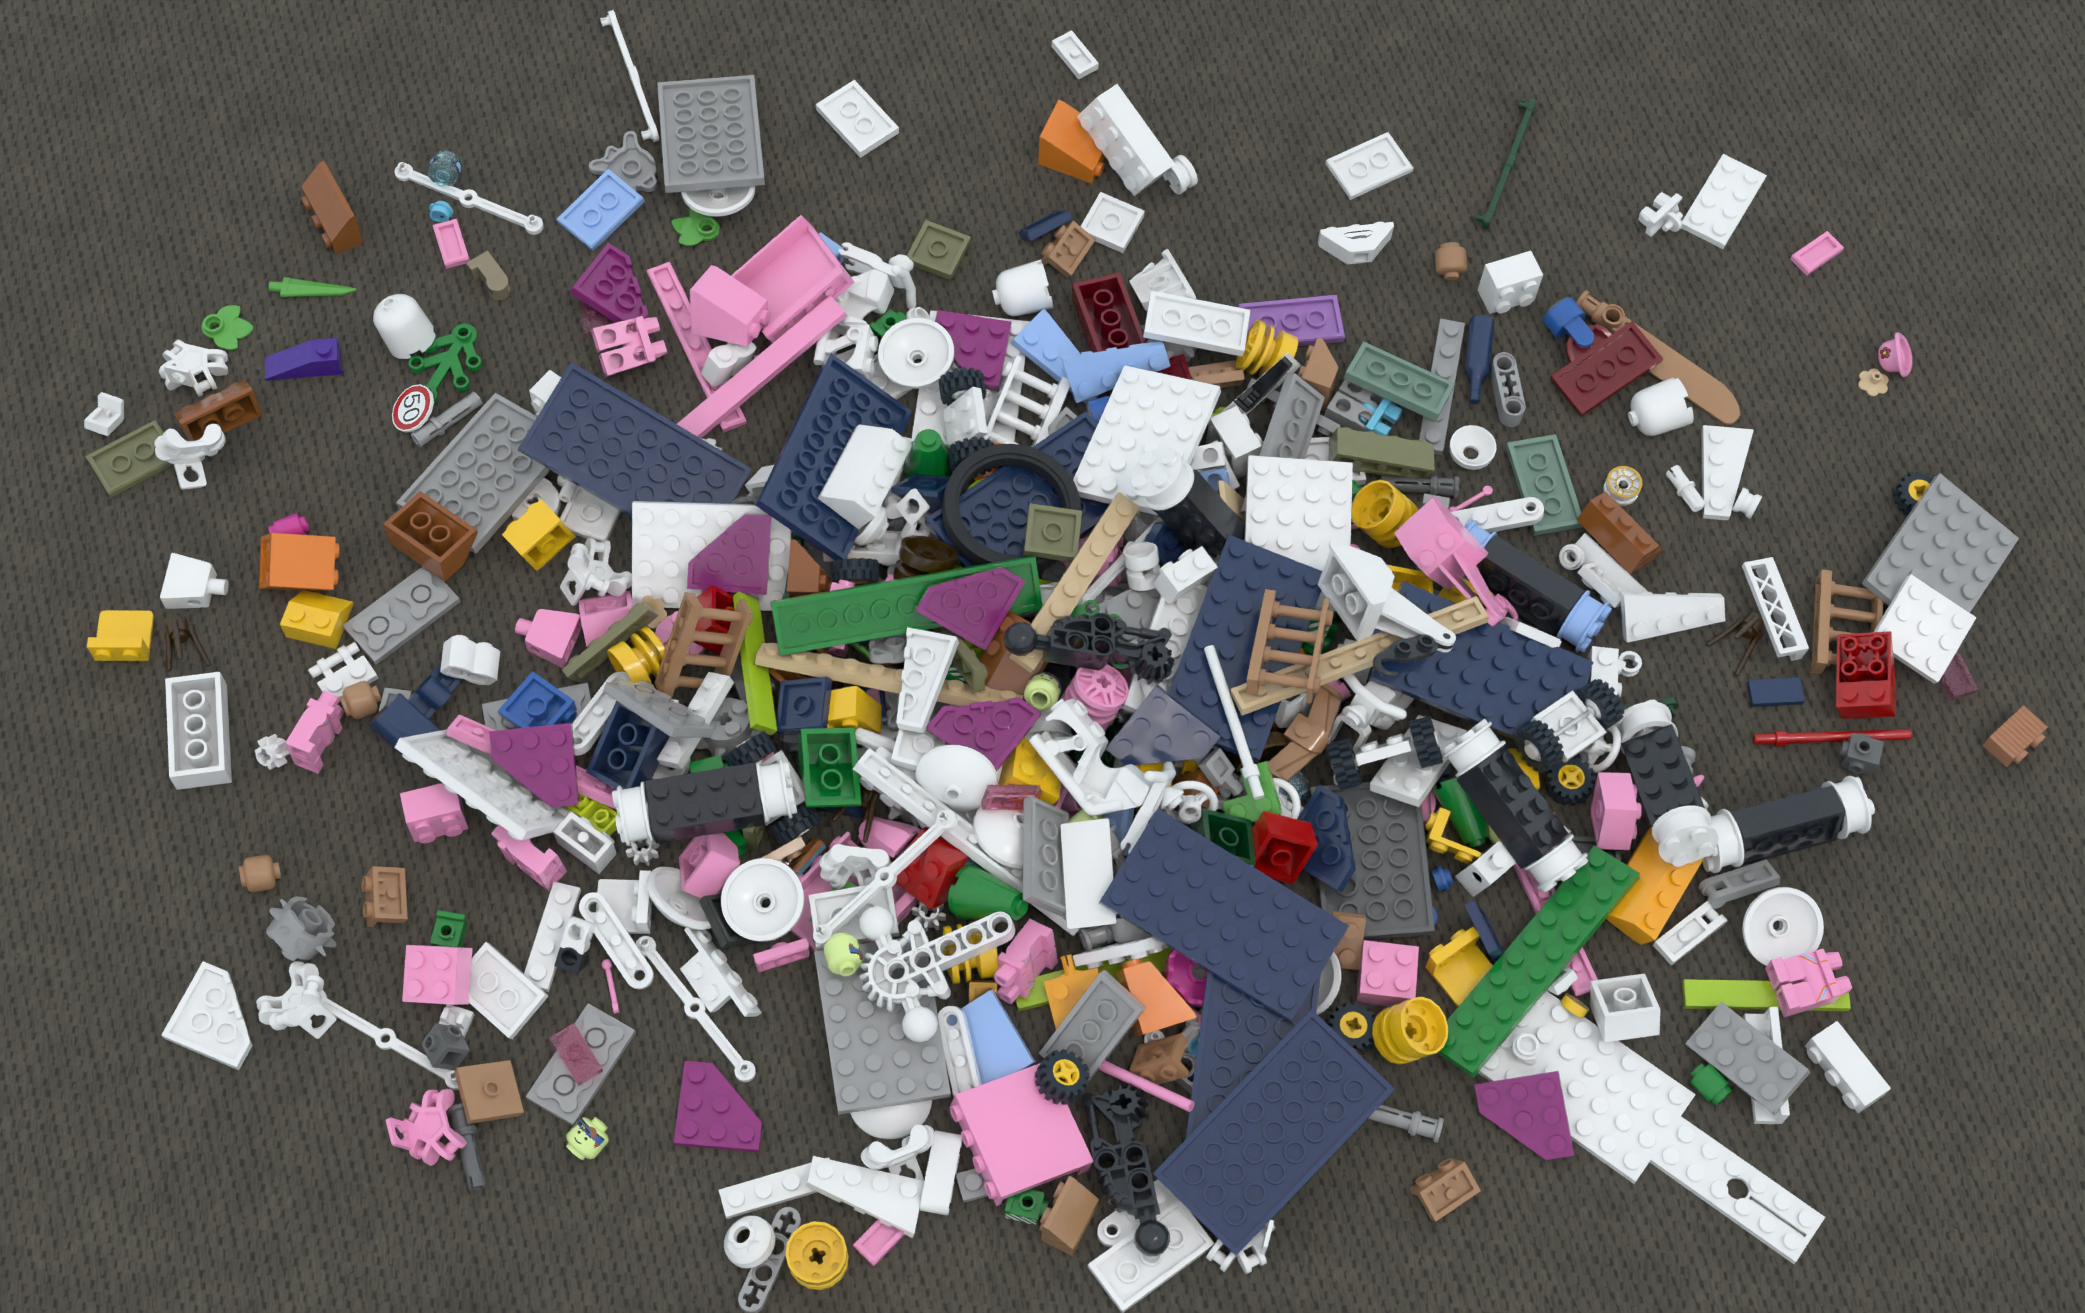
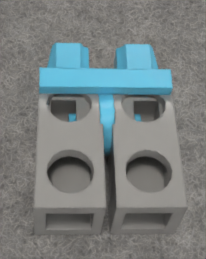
M1344 380L1328 405L1324 417L1352 430L1372 431L1376 434L1388 436L1391 427L1382 423V419L1384 418L1395 424L1402 413V409L1393 404L1392 401Z

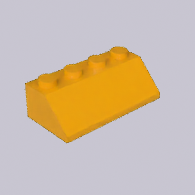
M1652 827L1647 830L1627 863L1629 867L1640 873V879L1606 918V920L1640 945L1657 939L1704 859L1702 858L1680 867L1673 866V864L1664 861L1658 852L1659 843L1652 836Z

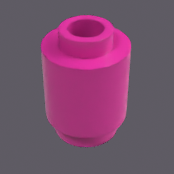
M298 513L274 521V525L268 527L270 533L307 535L306 532L310 530L305 516L300 517Z

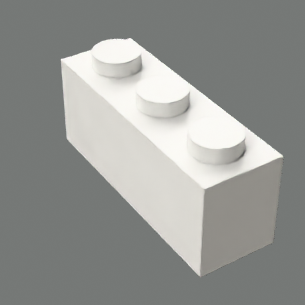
M1838 1021L1815 1035L1805 1045L1808 1049L1807 1054L1814 1063H1819L1825 1071L1827 1081L1832 1086L1838 1087L1843 1094L1842 1098L1849 1108L1855 1109L1857 1113H1860L1882 1098L1891 1089Z

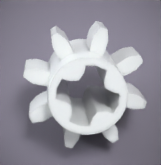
M274 734L257 741L260 747L255 752L256 758L261 765L268 766V769L271 770L276 766L279 768L287 763L285 756L290 753L284 739L277 738V735Z
M648 838L631 841L630 849L626 850L627 857L634 856L633 861L636 866L639 862H645L649 866V861L652 858H659L658 852L654 849H657L660 845L659 843L656 844L655 840L650 842Z
M919 901V908H912V914L918 916L914 920L919 921L924 926L925 932L928 931V928L932 927L939 930V920L946 921V914L941 912L944 909V904L931 910ZM928 911H933L930 917L925 916V914H927Z

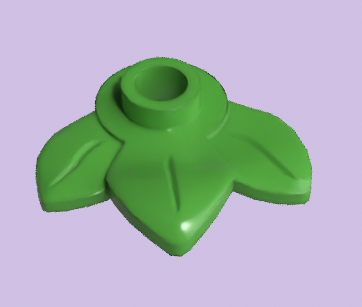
M689 208L690 217L672 220L674 230L681 235L679 243L685 246H695L702 241H711L720 232L719 224L711 216L700 214ZM706 228L711 229L710 231H703Z
M236 305L221 308L217 314L208 315L202 323L203 334L210 339H214L217 347L224 350L238 349V339L250 335L254 327L248 321L239 318L240 306ZM215 325L219 326L216 329H211Z

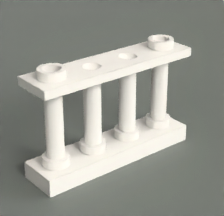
M1017 355L1013 362H1007L1001 375L1005 379L986 422L988 434L983 438L985 440L989 439L993 443L1018 444L991 431L995 420H998L1030 435V439L1034 440L1031 446L1033 447L1049 436L1048 426L1058 416L1070 385L1065 377H1062L1058 384L1053 383L1051 385L1017 369L1021 360V356ZM1015 378L1048 394L1047 397L1051 398L1049 404H1044L1043 406L1009 390L1012 379ZM1004 399L1038 414L1039 418L1042 419L1040 426H1033L1001 411L1000 408Z

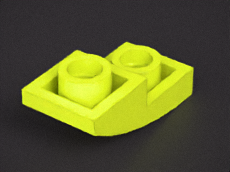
M579 794V805L564 806L579 818L581 816L592 823L593 828L600 833L605 832L611 836L617 830L615 817L618 814L605 804Z

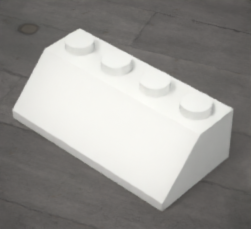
M866 425L856 426L818 499L857 529H860L876 516L912 444L893 429Z

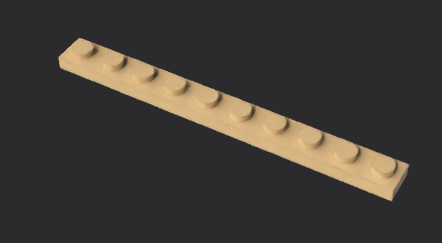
M1477 596L1428 614V616L1452 631L1455 635L1488 623L1489 618ZM1383 631L1322 654L1317 672V677H1321L1320 686L1372 667L1373 658L1377 653L1386 650L1395 641L1405 638ZM1295 664L1274 673L1309 678L1311 666ZM1247 683L1231 688V696L1241 715H1245L1306 692L1307 689L1265 683L1264 685H1259L1258 695L1247 694Z
M763 643L756 654L755 665L819 678L829 677L834 681L898 694L902 690L901 677L902 670L904 669L886 668L880 664L871 665L858 662L855 659L832 657L826 653L817 654L803 651L779 655L777 643ZM944 680L937 702L965 706L976 702L1008 701L1010 698L1019 697L1023 699L1024 695L1016 694L1009 690L990 689L985 686V691L975 693L968 684L962 681Z

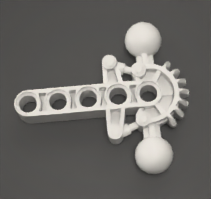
M880 906L869 907L860 918V931L864 937L875 941L879 950L874 955L870 953L865 954V958L870 963L861 964L862 970L867 971L860 975V979L867 982L862 986L863 990L870 992L868 998L871 1001L877 999L876 1004L878 1007L882 1008L887 1003L888 1011L892 1012L895 1004H902L906 1012L902 1022L903 1032L906 1037L915 1042L928 1041L937 1031V1017L932 1010L922 1007L919 1000L922 998V995H928V997L938 996L940 999H947L951 991L942 971L1000 946L1013 938L1015 926L1010 916L1005 912L993 913L929 942L921 923L913 920L909 922L908 930L902 935L903 938L897 941L893 940L891 936L895 924L891 912ZM1006 922L1008 923V928L1002 933H997L994 931L996 924ZM976 933L983 935L981 942L973 945L969 943L971 935ZM909 942L911 943L912 950L905 953L903 947ZM948 945H955L957 947L956 952L952 956L943 955V950ZM924 956L930 957L931 961L927 967L920 968L917 966L920 958ZM895 969H905L902 978L897 980L892 978V973ZM926 979L930 985L927 988H920L917 982Z

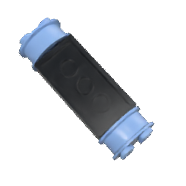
M1468 520L1464 527L1488 552V555L1476 566L1493 595L1499 594L1505 597L1515 608L1520 619L1544 633L1558 639H1565L1576 646V652L1581 651L1584 653L1592 641L1590 638L1598 635L1604 625L1603 622L1610 614L1612 608L1609 607V603L1601 604L1589 596L1590 591L1587 590L1584 593V590L1575 583L1568 581L1554 570L1544 566L1530 555L1525 554L1509 542L1497 536L1496 532L1490 534L1478 526V521Z

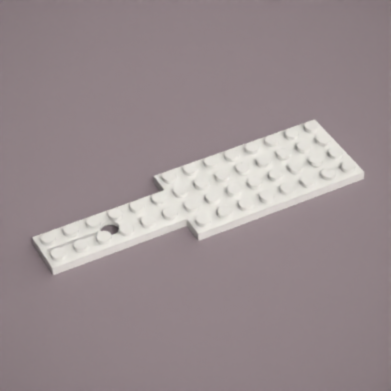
M1548 991L1541 996L1478 1072V1074L1491 1082L1559 1071L1571 1138L1575 1143L1633 1184L1650 1162L1793 1264L1798 1260L1825 1218L1681 1117L1695 1096L1693 1092L1621 1042H1604L1598 1026L1585 1017L1580 1018L1569 1012L1561 1005V1000ZM1529 1033L1538 1039L1540 1052L1535 1059L1522 1061L1514 1055L1512 1043L1519 1034ZM1729 1180H1742L1748 1188L1747 1196L1740 1199L1732 1198L1728 1194L1727 1183Z

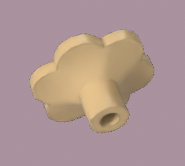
M1870 369L1869 372L1862 371L1860 373V382L1858 384L1860 389L1867 391L1870 396L1887 392L1888 387L1886 384L1889 381L1888 377L1881 374L1878 369Z
M650 595L643 597L642 602L653 607L659 615L647 625L649 628H656L659 622L667 618V612L664 610L665 603L662 599H654Z

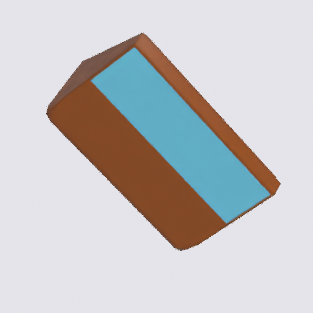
M815 837L812 838L801 850L802 854L794 858L788 867L797 876L805 875L811 869L813 861L818 856H823L828 852L826 845L821 840Z

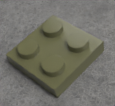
M925 220L907 257L912 260L914 267L952 280L971 243V237Z
M1030 503L1023 555L1072 562L1078 553L1082 511Z

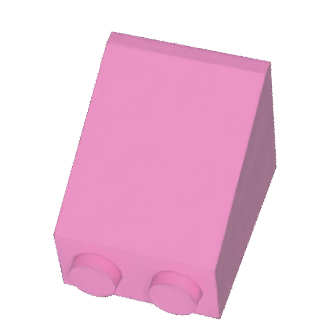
M711 265L690 289L692 334L748 347L752 340L758 337L761 329L769 323L770 311H768V300L716 266Z

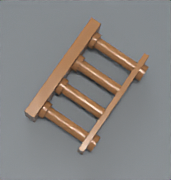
M1822 569L1815 582L1811 672L1822 674L1826 666H1830V664L1837 665V654H1833L1832 651L1828 650L1829 643L1837 641L1838 634H1854L1833 630V627H1830V620L1835 617L1871 623V633L1874 632L1883 617V604H1885L1869 589L1835 584V581H1832V571ZM1836 594L1872 600L1871 612L1834 607V604H1831V596Z
M1265 589L1247 675V694L1258 695L1259 685L1269 683L1307 689L1306 703H1312L1313 693L1318 694L1320 689L1321 677H1317L1326 625L1331 626L1334 610L1329 609L1330 598H1324L1322 611L1280 605V602H1276V591ZM1286 616L1320 621L1318 632L1313 633L1276 627V624H1272L1273 617ZM1279 638L1315 644L1314 653L1312 656L1272 650L1270 646H1267L1268 640ZM1269 660L1311 666L1309 678L1269 673L1267 669H1263L1264 662L1269 663Z
M684 593L654 683L658 691L668 694L672 699L674 690L678 687L699 689L705 678L679 676L682 666L686 664L716 667L714 673L731 676L747 627L751 625L753 619L752 611L744 599H739L736 610L730 611L702 607L695 593ZM701 618L732 621L727 634L695 630L697 622ZM693 641L724 644L720 657L690 654L687 652L690 643H693Z

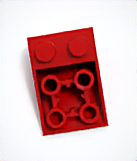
M1891 631L1837 635L1836 708L1842 719L1896 717V683Z

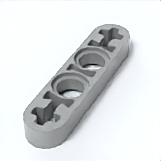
M785 1207L778 1211L771 1226L774 1231L777 1229L781 1233L784 1226L781 1218H787L789 1214L793 1215L795 1225L789 1224L785 1231L786 1235L791 1237L792 1233L801 1226V1218L796 1209ZM775 1233V1240L783 1242L785 1246L783 1252L778 1255L771 1254L762 1264L751 1268L738 1297L739 1306L745 1313L760 1312L769 1297L786 1260V1247L789 1239L782 1234ZM766 1266L772 1270V1276L769 1280L760 1281L756 1278V1271L760 1267ZM753 1282L758 1287L766 1288L765 1292L759 1289L756 1294V1298L759 1301L758 1305L752 1304L751 1307H747V1301L744 1298L745 1296L751 1297L755 1289L754 1286H749L750 1283Z

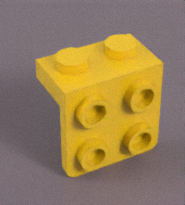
M102 611L99 615L97 637H88L87 648L94 660L149 661L154 623L153 613L151 611Z
M1440 807L1436 813L1432 812L1429 815L1424 827L1428 831L1425 843L1430 844L1429 849L1440 854H1444L1446 851L1454 853V859L1466 864L1480 858L1481 852L1441 837L1451 811Z
M1471 927L1466 932L1464 929L1459 930L1450 938V943L1445 946L1439 944L1429 952L1430 957L1425 966L1456 1007H1459L1493 966L1476 945L1479 934L1474 927Z

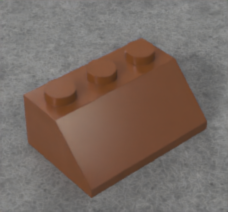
M325 161L320 162L301 186L304 197H301V200L307 211L312 210L314 215L311 216V219L316 229L322 228L324 234H321V237L326 247H332L335 254H338L363 243L356 218Z
M246 380L231 384L227 389L208 395L203 400L193 405L185 406L180 411L174 413L188 441L200 440L204 435L206 427L210 424H217L222 432L226 433L263 415L255 394Z
M421 491L383 524L388 542L445 582L464 565L478 534L476 528Z
M1607 492L1590 500L1577 518V521L1629 574L1663 553L1660 546Z
M1008 611L979 662L983 663L987 670L985 686L990 689L1009 690L1016 694L1024 695V690L1030 677L1036 673L1043 672L1048 662L1043 661L1042 657L1036 668L1030 673L1009 658L1011 653L1005 648L1003 641L1005 630L1015 622H1025L1027 624H1031V622Z

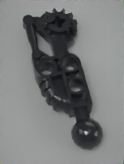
M1097 613L1094 616L1086 615L1085 618L1079 614L1075 617L1071 615L1064 616L1053 622L1046 635L1037 634L1030 624L1015 622L1005 630L1003 638L1005 648L1016 656H1026L1034 649L1043 651V661L1092 670H1101L1109 662L1126 663L1130 673L1138 675L1137 681L1145 679L1147 685L1153 681L1159 684L1163 679L1168 678L1172 672L1171 669L1175 660L1171 657L1172 650L1166 647L1172 636L1168 628H1161L1158 631L1127 627L1124 621L1113 619L1105 613ZM1123 634L1138 636L1139 638L1147 639V641L1135 644L1119 641L1118 639Z
M1119 1083L1118 1090L1115 1091L1109 1088L1103 1095L1085 1093L1081 1101L1085 1109L1088 1126L1091 1130L1092 1140L1090 1146L1097 1180L1101 1184V1192L1107 1195L1106 1201L1109 1205H1114V1209L1118 1213L1126 1211L1128 1215H1134L1135 1220H1140V1225L1134 1234L1135 1246L1142 1254L1157 1257L1168 1248L1170 1233L1163 1223L1157 1221L1156 1215L1160 1214L1147 1150L1142 1143L1135 1141L1133 1130L1142 1126L1140 1118H1147L1148 1111L1145 1109L1149 1106L1148 1099L1143 1098L1144 1093L1141 1088L1135 1090L1132 1083L1126 1089ZM1127 1105V1109H1122V1106ZM1097 1111L1114 1127L1118 1145L1113 1146L1100 1137ZM1135 1155L1142 1157L1138 1162L1129 1161ZM1105 1162H1114V1165L1110 1168L1101 1167ZM1141 1181L1148 1183L1142 1189L1134 1187L1138 1182Z

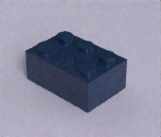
M616 701L586 773L617 789V786H621L622 789L640 787L641 782L652 780L659 764L657 758L670 736Z

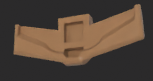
M1328 684L1321 685L1319 693H1316L1308 718L1300 713L1297 714L1284 733V737L1291 741V743L1268 762L1273 778L1288 781L1314 757L1323 752L1329 743L1328 738L1343 699L1336 689Z

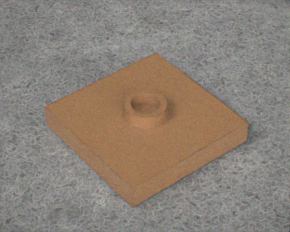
M510 1060L458 1067L454 1071L467 1124L518 1117L524 1113Z

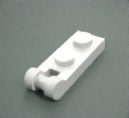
M1706 901L1655 941L1653 946L1672 966L1707 937L1725 925L1728 920L1723 914L1719 915L1712 908L1709 901ZM1706 916L1711 923L1707 924L1702 917Z

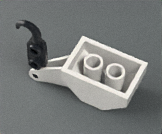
M1346 544L1332 547L1318 586L1325 596L1330 598V603L1355 639L1360 641L1372 636L1375 628L1405 638L1395 641L1386 650L1375 655L1373 666L1380 675L1389 678L1398 676L1397 672L1386 670L1382 666V662L1396 661L1398 663H1407L1433 656L1436 650L1440 652L1451 651L1456 640L1455 634L1391 588L1395 576L1382 558Z

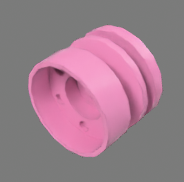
M1108 664L1101 670L1080 667L1060 700L1064 699V701L1075 698L1076 701L1078 700L1083 703L1091 720L1097 722L1106 731L1126 701L1129 688L1121 673Z

